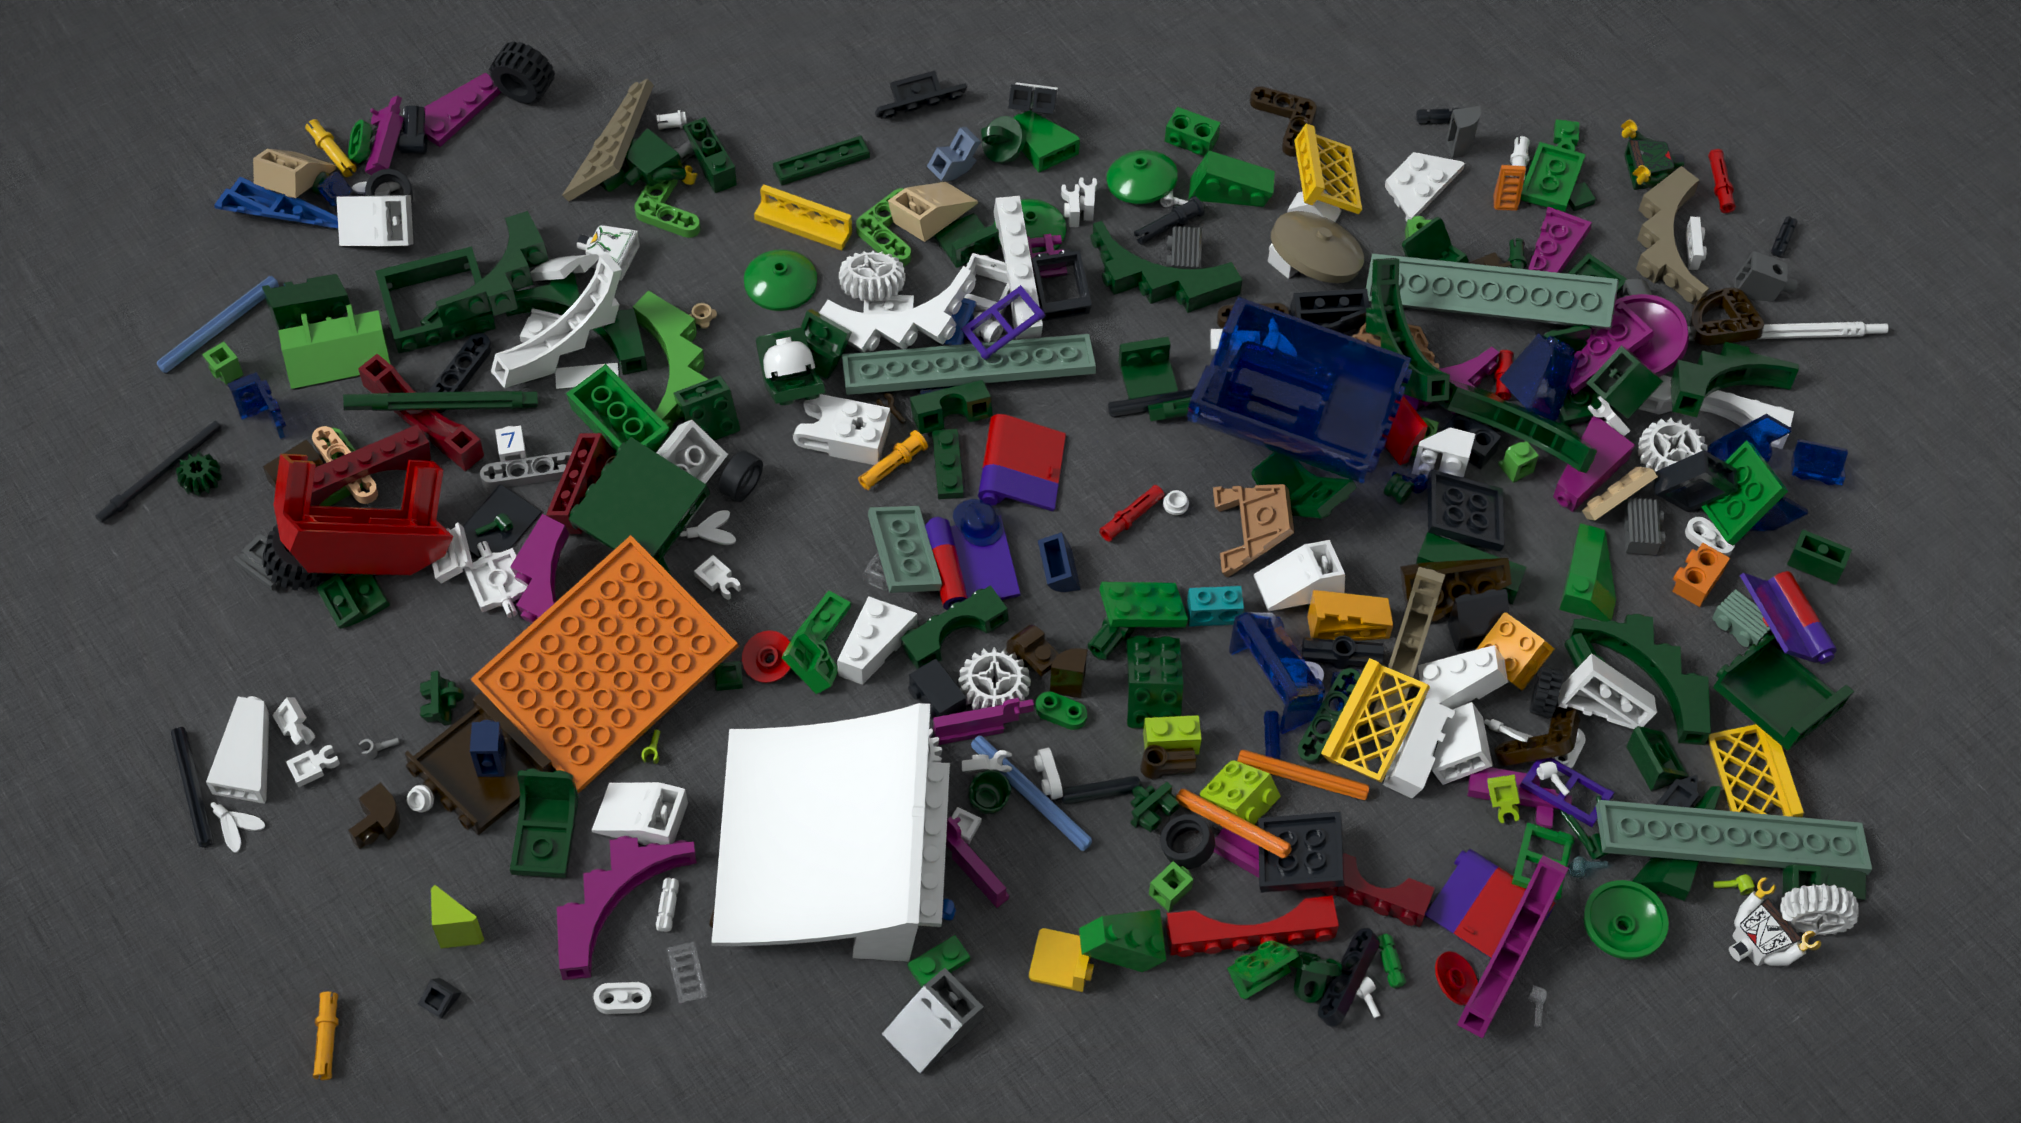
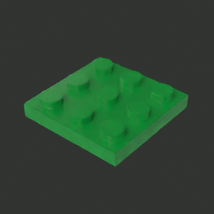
M1747 440L1725 461L1736 468L1738 491L1702 506V509L1720 534L1732 546L1788 492L1755 446Z

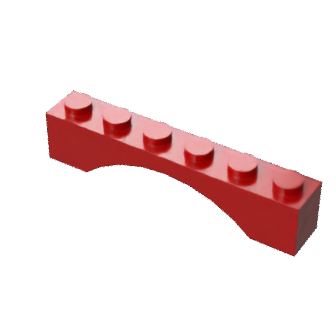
M1332 895L1305 898L1296 908L1284 916L1270 922L1255 925L1222 923L1193 910L1167 913L1165 927L1170 956L1188 957L1198 952L1216 954L1226 949L1243 951L1249 947L1259 946L1267 941L1289 943L1290 945L1302 944L1309 940L1326 942L1336 938L1339 924Z

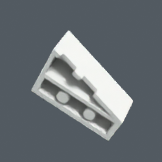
M1495 645L1418 665L1420 681L1430 686L1426 697L1452 710L1465 705L1475 698L1480 699L1508 683L1505 659Z

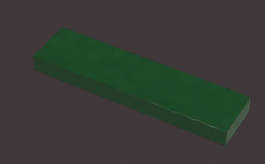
M861 135L774 162L773 169L782 186L870 158V151Z

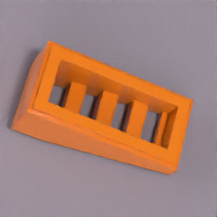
M1501 165L1493 195L1494 208L1496 210H1518L1526 171L1525 166Z

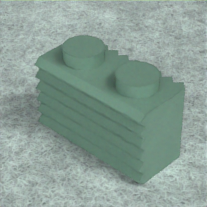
M1737 589L1717 607L1712 617L1720 629L1729 631L1744 647H1750L1753 644L1758 646V643L1765 635L1772 633L1770 627L1765 625L1762 619L1763 615L1758 606Z

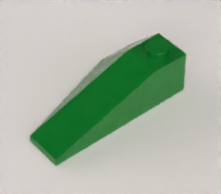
M1580 523L1559 610L1603 622L1610 621L1614 612L1616 595L1606 531Z

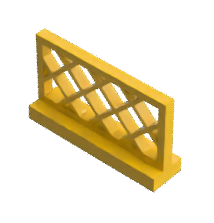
M1306 123L1294 140L1304 203L1313 206L1316 200L1359 214L1362 211L1351 147L1317 135L1315 127ZM1337 151L1344 153L1345 157L1340 155ZM1329 153L1336 161H1333L1327 154ZM1320 158L1327 164L1326 166L1320 161ZM1330 169H1332L1339 177H1337L1335 174H1333V173L1330 171ZM1322 173H1323L1330 181H1327V180L1323 177ZM1332 185H1335L1341 191V193H1339ZM1324 189H1326L1331 195L1325 194Z
M1369 658L1321 754L1331 763L1340 764L1382 783L1430 686L1382 666L1378 661ZM1385 675H1389L1395 679L1397 686L1383 691L1381 683ZM1411 686L1420 688L1415 698L1406 701L1404 689ZM1399 692L1402 703L1389 708L1385 697ZM1381 699L1385 710L1371 715L1369 710L1371 703ZM1405 709L1407 715L1405 720L1394 725L1391 713ZM1387 715L1390 727L1376 732L1373 720ZM1369 722L1373 734L1359 739L1357 734L1359 726ZM1392 732L1394 736L1392 745L1382 749L1379 737ZM1375 739L1378 751L1364 756L1361 744ZM1357 746L1360 758L1350 762L1343 759L1348 749ZM1380 756L1382 765L1378 773L1370 771L1366 761Z
M1756 724L1709 735L1708 742L1730 811L1742 812L1743 809H1746L1752 813L1766 814L1764 812L1769 804L1772 803L1781 808L1783 816L1803 818L1804 812L1782 746ZM1757 733L1759 742L1755 748L1741 741L1745 735ZM1726 739L1734 745L1726 753L1717 748L1716 741ZM1738 746L1751 753L1746 762L1732 756ZM1755 755L1766 761L1767 765L1763 771L1749 765ZM1728 760L1742 767L1736 777L1724 770ZM1745 770L1759 776L1753 786L1740 780ZM1762 779L1774 785L1775 789L1771 795L1757 789ZM1736 784L1749 791L1744 801L1732 795L1731 791ZM1753 794L1767 800L1761 810L1747 803Z

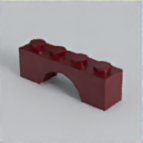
M1343 853L1345 886L1319 888L1325 894L1343 897L1353 905L1369 907L1377 914L1389 915L1399 919L1406 925L1421 927L1435 887L1411 878L1406 879L1402 884L1393 888L1373 886L1360 875L1357 869L1356 857Z

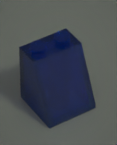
M1538 334L1499 380L1528 411L1555 421L1560 413L1579 360L1572 354L1574 349L1566 342L1560 343L1551 335L1545 337Z

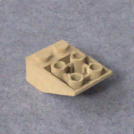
M266 149L253 158L254 184L262 186L267 190L285 194L291 198H297L312 187L315 179L321 172L325 171L330 174L336 169V165L294 151Z
M941 182L905 188L889 199L888 203L893 223L925 242L977 205L978 201L949 183Z

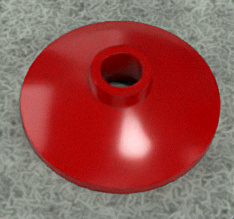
M763 631L751 637L742 653V664L746 673L754 680L762 683H772L782 679L791 669L782 659L790 643L789 639L776 631ZM774 655V661L767 663L768 656Z
M1452 951L1444 952L1438 956L1435 963V974L1438 984L1451 1001L1458 1005L1466 1006L1478 984L1475 972L1467 960L1458 953Z

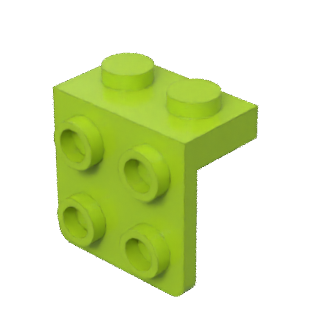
M1235 760L1225 765L1200 792V797L1229 810L1232 814L1254 825L1258 822V818H1261L1281 797L1270 773Z

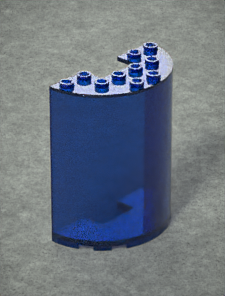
M1237 297L1222 330L1217 351L1210 366L1206 365L1190 399L1187 412L1188 421L1364 484L1368 473H1373L1376 470L1380 454L1385 447L1387 438L1383 437V435L1388 436L1393 421L1389 419L1390 417H1396L1400 406L1399 403H1396V400L1401 402L1406 388L1402 384H1408L1413 371L1408 368L1411 358Z

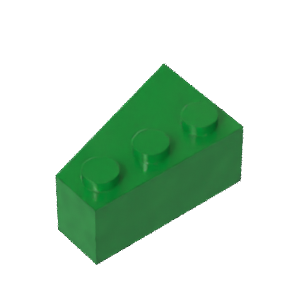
M1208 151L1190 178L1188 200L1192 196H1196L1202 202L1264 207L1274 192L1275 171Z
M1160 909L1106 915L1079 928L1082 955L1139 972H1145L1166 961Z

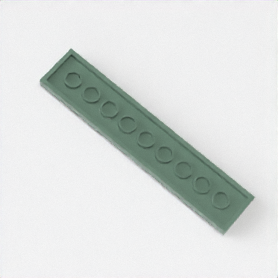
M1372 254L1366 285L1369 304H1372L1373 259L1397 258L1400 259L1399 289L1403 307L1570 326L1586 325L1591 328L1611 330L1619 283L1618 279Z
M1089 334L1011 340L992 354L986 361L981 357L973 344L842 354L846 395L959 386L983 380L985 384L1096 374V364ZM985 342L982 344L987 349L996 342Z
M1599 800L1596 804L1603 853L1786 868V866L1793 864L1823 866L1861 871L1866 873V875H1869L1872 870L1863 824L1860 822Z

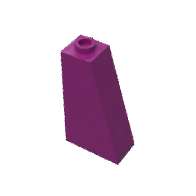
M1592 417L1581 438L1598 450L1588 473L1580 472L1567 464L1553 495V498L1561 506L1568 508L1571 512H1574L1630 459L1635 444L1599 417Z

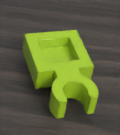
M1515 775L1488 778L1492 807H1499V822L1504 823L1505 813H1512L1514 820L1518 821L1519 809L1515 804H1520V797Z

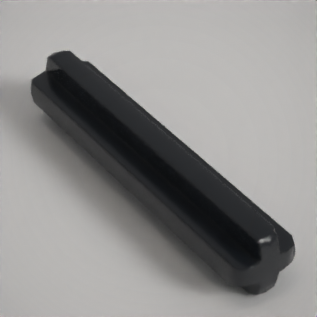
M1138 776L1065 787L1062 788L1063 796L1061 799L1064 804L1128 794L1133 793L1132 790L1136 786H1141Z

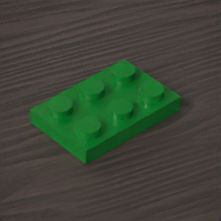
M1540 142L1523 184L1520 200L1565 212L1586 154Z
M1101 582L1099 591L1110 627H1186L1188 618L1176 583Z

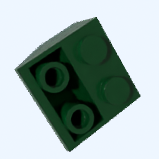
M1621 345L1590 378L1587 384L1605 401L1629 419L1664 381L1628 348Z

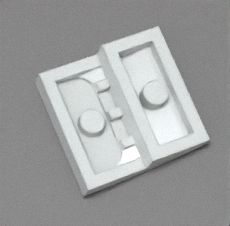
M590 254L554 258L534 268L530 272L531 277L534 281L565 279L571 272H586L599 260V255Z

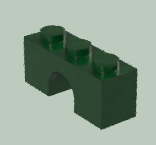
M983 380L910 397L912 418L920 434L944 429L943 419L950 414H962L967 418L968 422L993 416L991 396Z

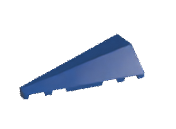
M242 177L237 179L230 190L226 188L214 204L216 209L338 228V216L299 198L287 197L282 193L279 195Z

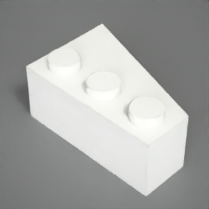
M868 596L837 660L838 676L863 685L885 663V659L894 650L897 651L901 647V637L908 630L918 628L917 613Z
M1592 653L1561 685L1559 691V707L1566 709L1567 707L1583 711L1585 715H1598L1607 718L1608 722L1632 729L1637 726L1644 727L1657 713L1654 695Z
M1427 697L1424 699L1386 773L1384 786L1410 798H1413L1423 790L1436 759L1433 757L1437 741L1443 742L1446 735L1441 732L1446 721L1453 718L1454 710ZM1406 714L1402 716L1399 723L1405 720L1407 716Z

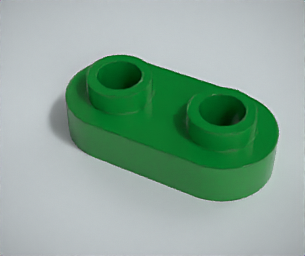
M362 119L357 121L352 128L349 140L348 158L356 163L366 161L371 152L369 145L373 135L372 126Z
M1044 692L1036 700V713L1044 720L1070 730H1078L1086 724L1087 710L1083 704L1054 692ZM1045 702H1053L1054 704L1049 706ZM1076 711L1078 714L1071 715L1070 712Z

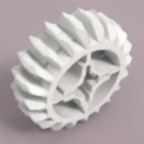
M863 251L862 254L854 253L853 257L849 256L842 262L839 280L841 289L845 291L846 295H852L854 299L860 298L861 301L865 299L871 302L872 300L881 301L883 298L890 299L891 295L896 296L899 291H902L905 272L903 263L899 262V258L892 257V254L885 255L883 251L880 253H875L874 251L867 253Z
M1672 418L1667 423L1662 419L1657 424L1652 422L1649 428L1643 431L1642 438L1638 442V456L1641 457L1640 464H1646V468H1652L1654 472L1700 451L1705 450L1707 452L1708 445L1704 444L1705 437L1699 436V429L1692 430L1691 423L1683 425L1682 420L1675 423Z
M994 647L992 652L988 653L983 648L981 656L974 652L972 660L966 659L965 666L960 669L961 677L958 679V685L966 696V705L972 704L973 710L1003 705L1006 700L1019 698V701H1025V697L1029 695L1028 687L1031 683V679L1028 677L1029 670L1027 667H1024L1023 659L1017 660L1015 653L1008 656L1006 649L998 653ZM993 676L996 677V688H993Z
M1813 884L1812 886L1803 885L1800 889L1793 888L1792 891L1785 893L1780 904L1782 918L1788 921L1797 933L1813 931L1816 933L1814 936L1836 935L1837 932H1845L1847 929L1853 928L1854 924L1857 923L1859 912L1856 897L1853 896V892L1846 891V888L1843 887L1837 888L1836 885Z

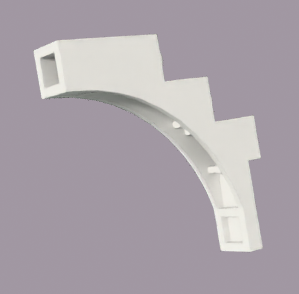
M608 253L599 256L595 274L576 302L558 320L528 341L495 354L491 372L504 388L554 374L560 355L585 348L589 330L615 322L620 304L614 296L622 269Z
M963 266L951 285L941 294L920 306L902 312L866 314L849 310L827 300L819 313L852 331L847 344L861 353L874 351L880 343L881 336L901 349H907L917 339L918 331L943 345L946 340L953 336L956 330L955 326L957 324L951 316L959 311L962 304L961 301L965 295L971 293L974 289L976 278L971 270Z

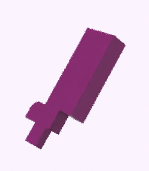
M398 95L390 99L388 107L380 111H376L373 108L370 110L373 113L371 124L379 125L365 172L371 176L379 170L389 169L404 119L399 115L402 98Z
M1019 698L1006 700L1003 705L934 717V737L939 738L938 745L975 739L977 736L986 737L1004 733L1003 723L1018 721L1020 714L1034 711L1033 699L1019 701Z
M1489 767L1469 775L1467 796L1491 800L1488 778L1515 775L1520 797V804L1516 805L1536 808L1535 820L1541 827L1551 829L1553 809H1559L1520 787L1527 773ZM1537 775L1532 783L1540 787V778ZM1543 788L1555 796L1559 795L1555 789ZM1567 795L1564 801L1571 804L1572 796Z
M950 816L947 819L946 846L952 852V859L991 903L998 908L1009 899L1006 887L961 838V829L957 824L961 821L960 817L953 819Z
M1223 827L1215 838L1214 852L1259 878V846Z

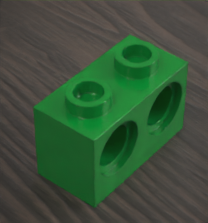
M1177 107L1166 126L1165 142L1205 156L1208 151H1212L1219 138L1221 122Z

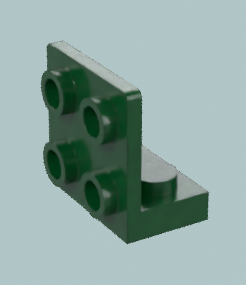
M975 213L950 223L934 235L956 268L968 263L972 253L986 255L999 249V230L994 224L985 228Z
M1169 336L1120 344L1118 362L1128 399L1178 391L1169 360L1171 347Z
M720 375L673 393L676 403L684 413L685 421L693 420L714 441L741 430L730 388Z

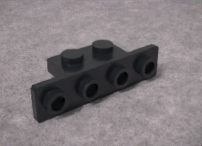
M935 70L890 83L895 102L877 107L875 114L876 117L883 116V118L895 116L897 111L905 110V112L917 110L919 105L927 104L928 106L939 104L941 99L945 98L955 100L961 98L968 87L964 83L941 90Z

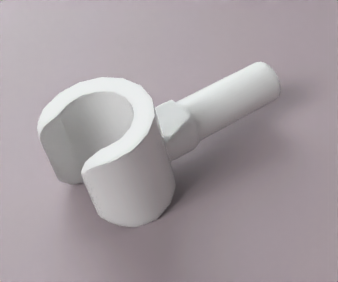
M1173 191L1160 199L1163 207H1171L1173 204L1183 205L1189 202L1174 197Z
M1553 762L1540 764V767L1537 768L1539 778L1541 780L1550 778L1564 796L1568 795L1570 791L1559 779L1556 764Z
M1365 977L1356 994L1365 1000L1375 1019L1381 1016L1370 995L1376 987L1369 977Z

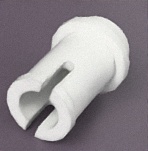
M678 110V113L658 114L657 122L668 121L658 123L659 130L674 127L683 129V125L687 124L686 113Z

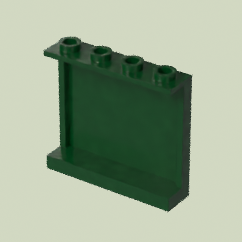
M630 437L626 443L624 442L620 445L614 460L604 466L598 481L589 486L583 501L573 507L570 512L569 521L574 529L580 528L612 550H615L631 535L659 563L708 498L710 492L705 483Z
M1767 634L1761 639L1758 646L1753 644L1745 652L1744 656L1739 654L1730 666L1725 664L1716 674L1719 679L1713 688L1789 751L1840 711L1854 693V690L1845 685L1835 693L1791 655L1785 654L1783 649L1776 644L1777 639L1774 634L1771 636Z

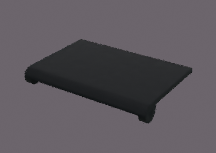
M498 485L463 526L470 552L481 558L482 556L477 545L481 542L484 548L483 541L488 542L491 553H499L511 549L542 511L506 487ZM501 513L508 515L512 520L513 528L508 532L503 533L497 527L480 535L476 534L475 529L490 524Z

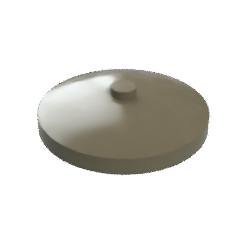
M1305 211L1287 212L1276 220L1272 228L1271 240L1277 253L1294 269L1313 279L1328 283H1345L1353 280L1364 264V254L1357 240L1342 226L1318 214Z

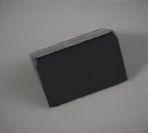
M441 978L431 979L418 1005L441 1019L459 998L461 991Z

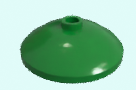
M1137 150L1121 156L1112 163L1106 175L1107 186L1116 198L1124 202L1134 204L1150 203L1165 197L1174 189L1178 180V171L1175 163L1168 156L1152 150Z
M1022 199L1021 206L1027 236L1038 238L1043 237V234H1051V236L1061 235L1063 243L1066 235V223L1059 210L1041 200ZM1062 244L1053 245L1054 250H1057ZM1032 248V253L1045 252V248Z
M785 249L771 250L757 256L750 262L744 274V287L749 298L758 306L773 311H787L800 307L813 296L817 287V273L812 262L804 255Z
M1616 880L1599 886L1590 895L1584 908V925L1590 939L1598 948L1613 957L1627 960L1647 957L1662 945L1668 932V914L1662 901L1653 891L1633 881ZM1618 925H1623L1626 930H1620Z

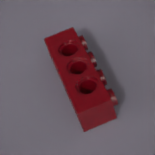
M602 433L579 434L546 513V516L564 524L569 534H582L583 530L580 528L576 530L569 521L570 512L576 504H580L586 497L587 489L591 484H595L598 481L606 461L613 457L615 453Z

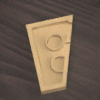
M1635 467L1618 482L1611 485L1602 495L1588 501V506L1582 512L1587 519L1597 520L1658 476L1652 468Z

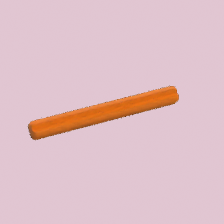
M1241 750L1239 752L1238 762L1267 773L1357 799H1367L1369 793V785L1251 751Z
M1180 789L1179 793L1176 794V799L1180 805L1273 854L1286 858L1291 852L1290 843L1186 789Z

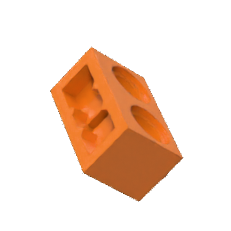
M1702 543L1697 551L1692 549L1685 560L1688 563L1685 569L1680 567L1673 578L1676 584L1672 592L1700 607L1725 571L1730 557L1705 543Z

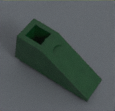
M704 117L683 125L702 171L713 191L718 193L736 186L735 166L707 119Z
M1795 864L1783 868V895L1792 891L1793 888L1800 889L1803 885L1825 884V886L1836 885L1837 888H1846V891L1853 892V896L1857 900H1866V873Z

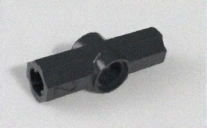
M1338 636L1334 640L1303 637L1301 659L1306 662L1331 663L1332 666L1338 669H1346L1350 665L1366 666L1369 658L1378 661L1382 665L1384 646L1383 643L1354 641L1348 636ZM1338 651H1344V652H1346L1347 654H1342V653H1339Z

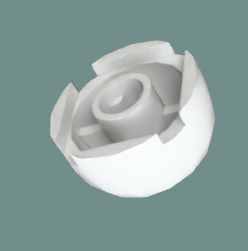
M791 337L776 340L777 345L767 350L763 360L766 378H772L771 372H774L775 376H783L806 371L805 365H809V369L815 368L810 349L802 342H792Z

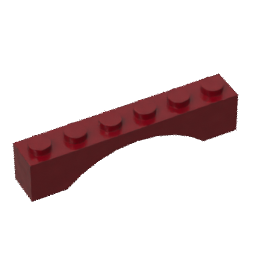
M379 354L374 355L358 368L363 386L371 393H416L397 370ZM436 410L394 411L410 426L418 424L427 440L465 472L484 457L480 438L463 424L447 419Z
M418 424L316 467L310 506H319L333 493L359 478L387 470H407L408 460L431 461L429 441Z

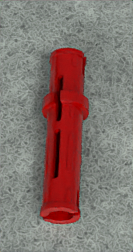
M1714 149L1708 154L1715 182L1714 193L1718 197L1720 211L1722 213H1730L1736 208L1732 195L1734 188L1729 181L1723 151L1721 149Z
M1153 485L1123 511L1116 512L1114 518L1099 529L1102 538L1110 542L1120 532L1131 528L1132 523L1164 498L1163 490L1158 485Z

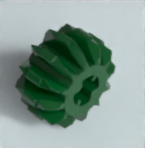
M199 451L197 456L194 457L189 454L188 460H180V467L176 468L177 481L188 494L195 492L198 497L202 491L209 494L210 488H218V481L222 480L221 467L219 462L214 460L210 453L204 456Z

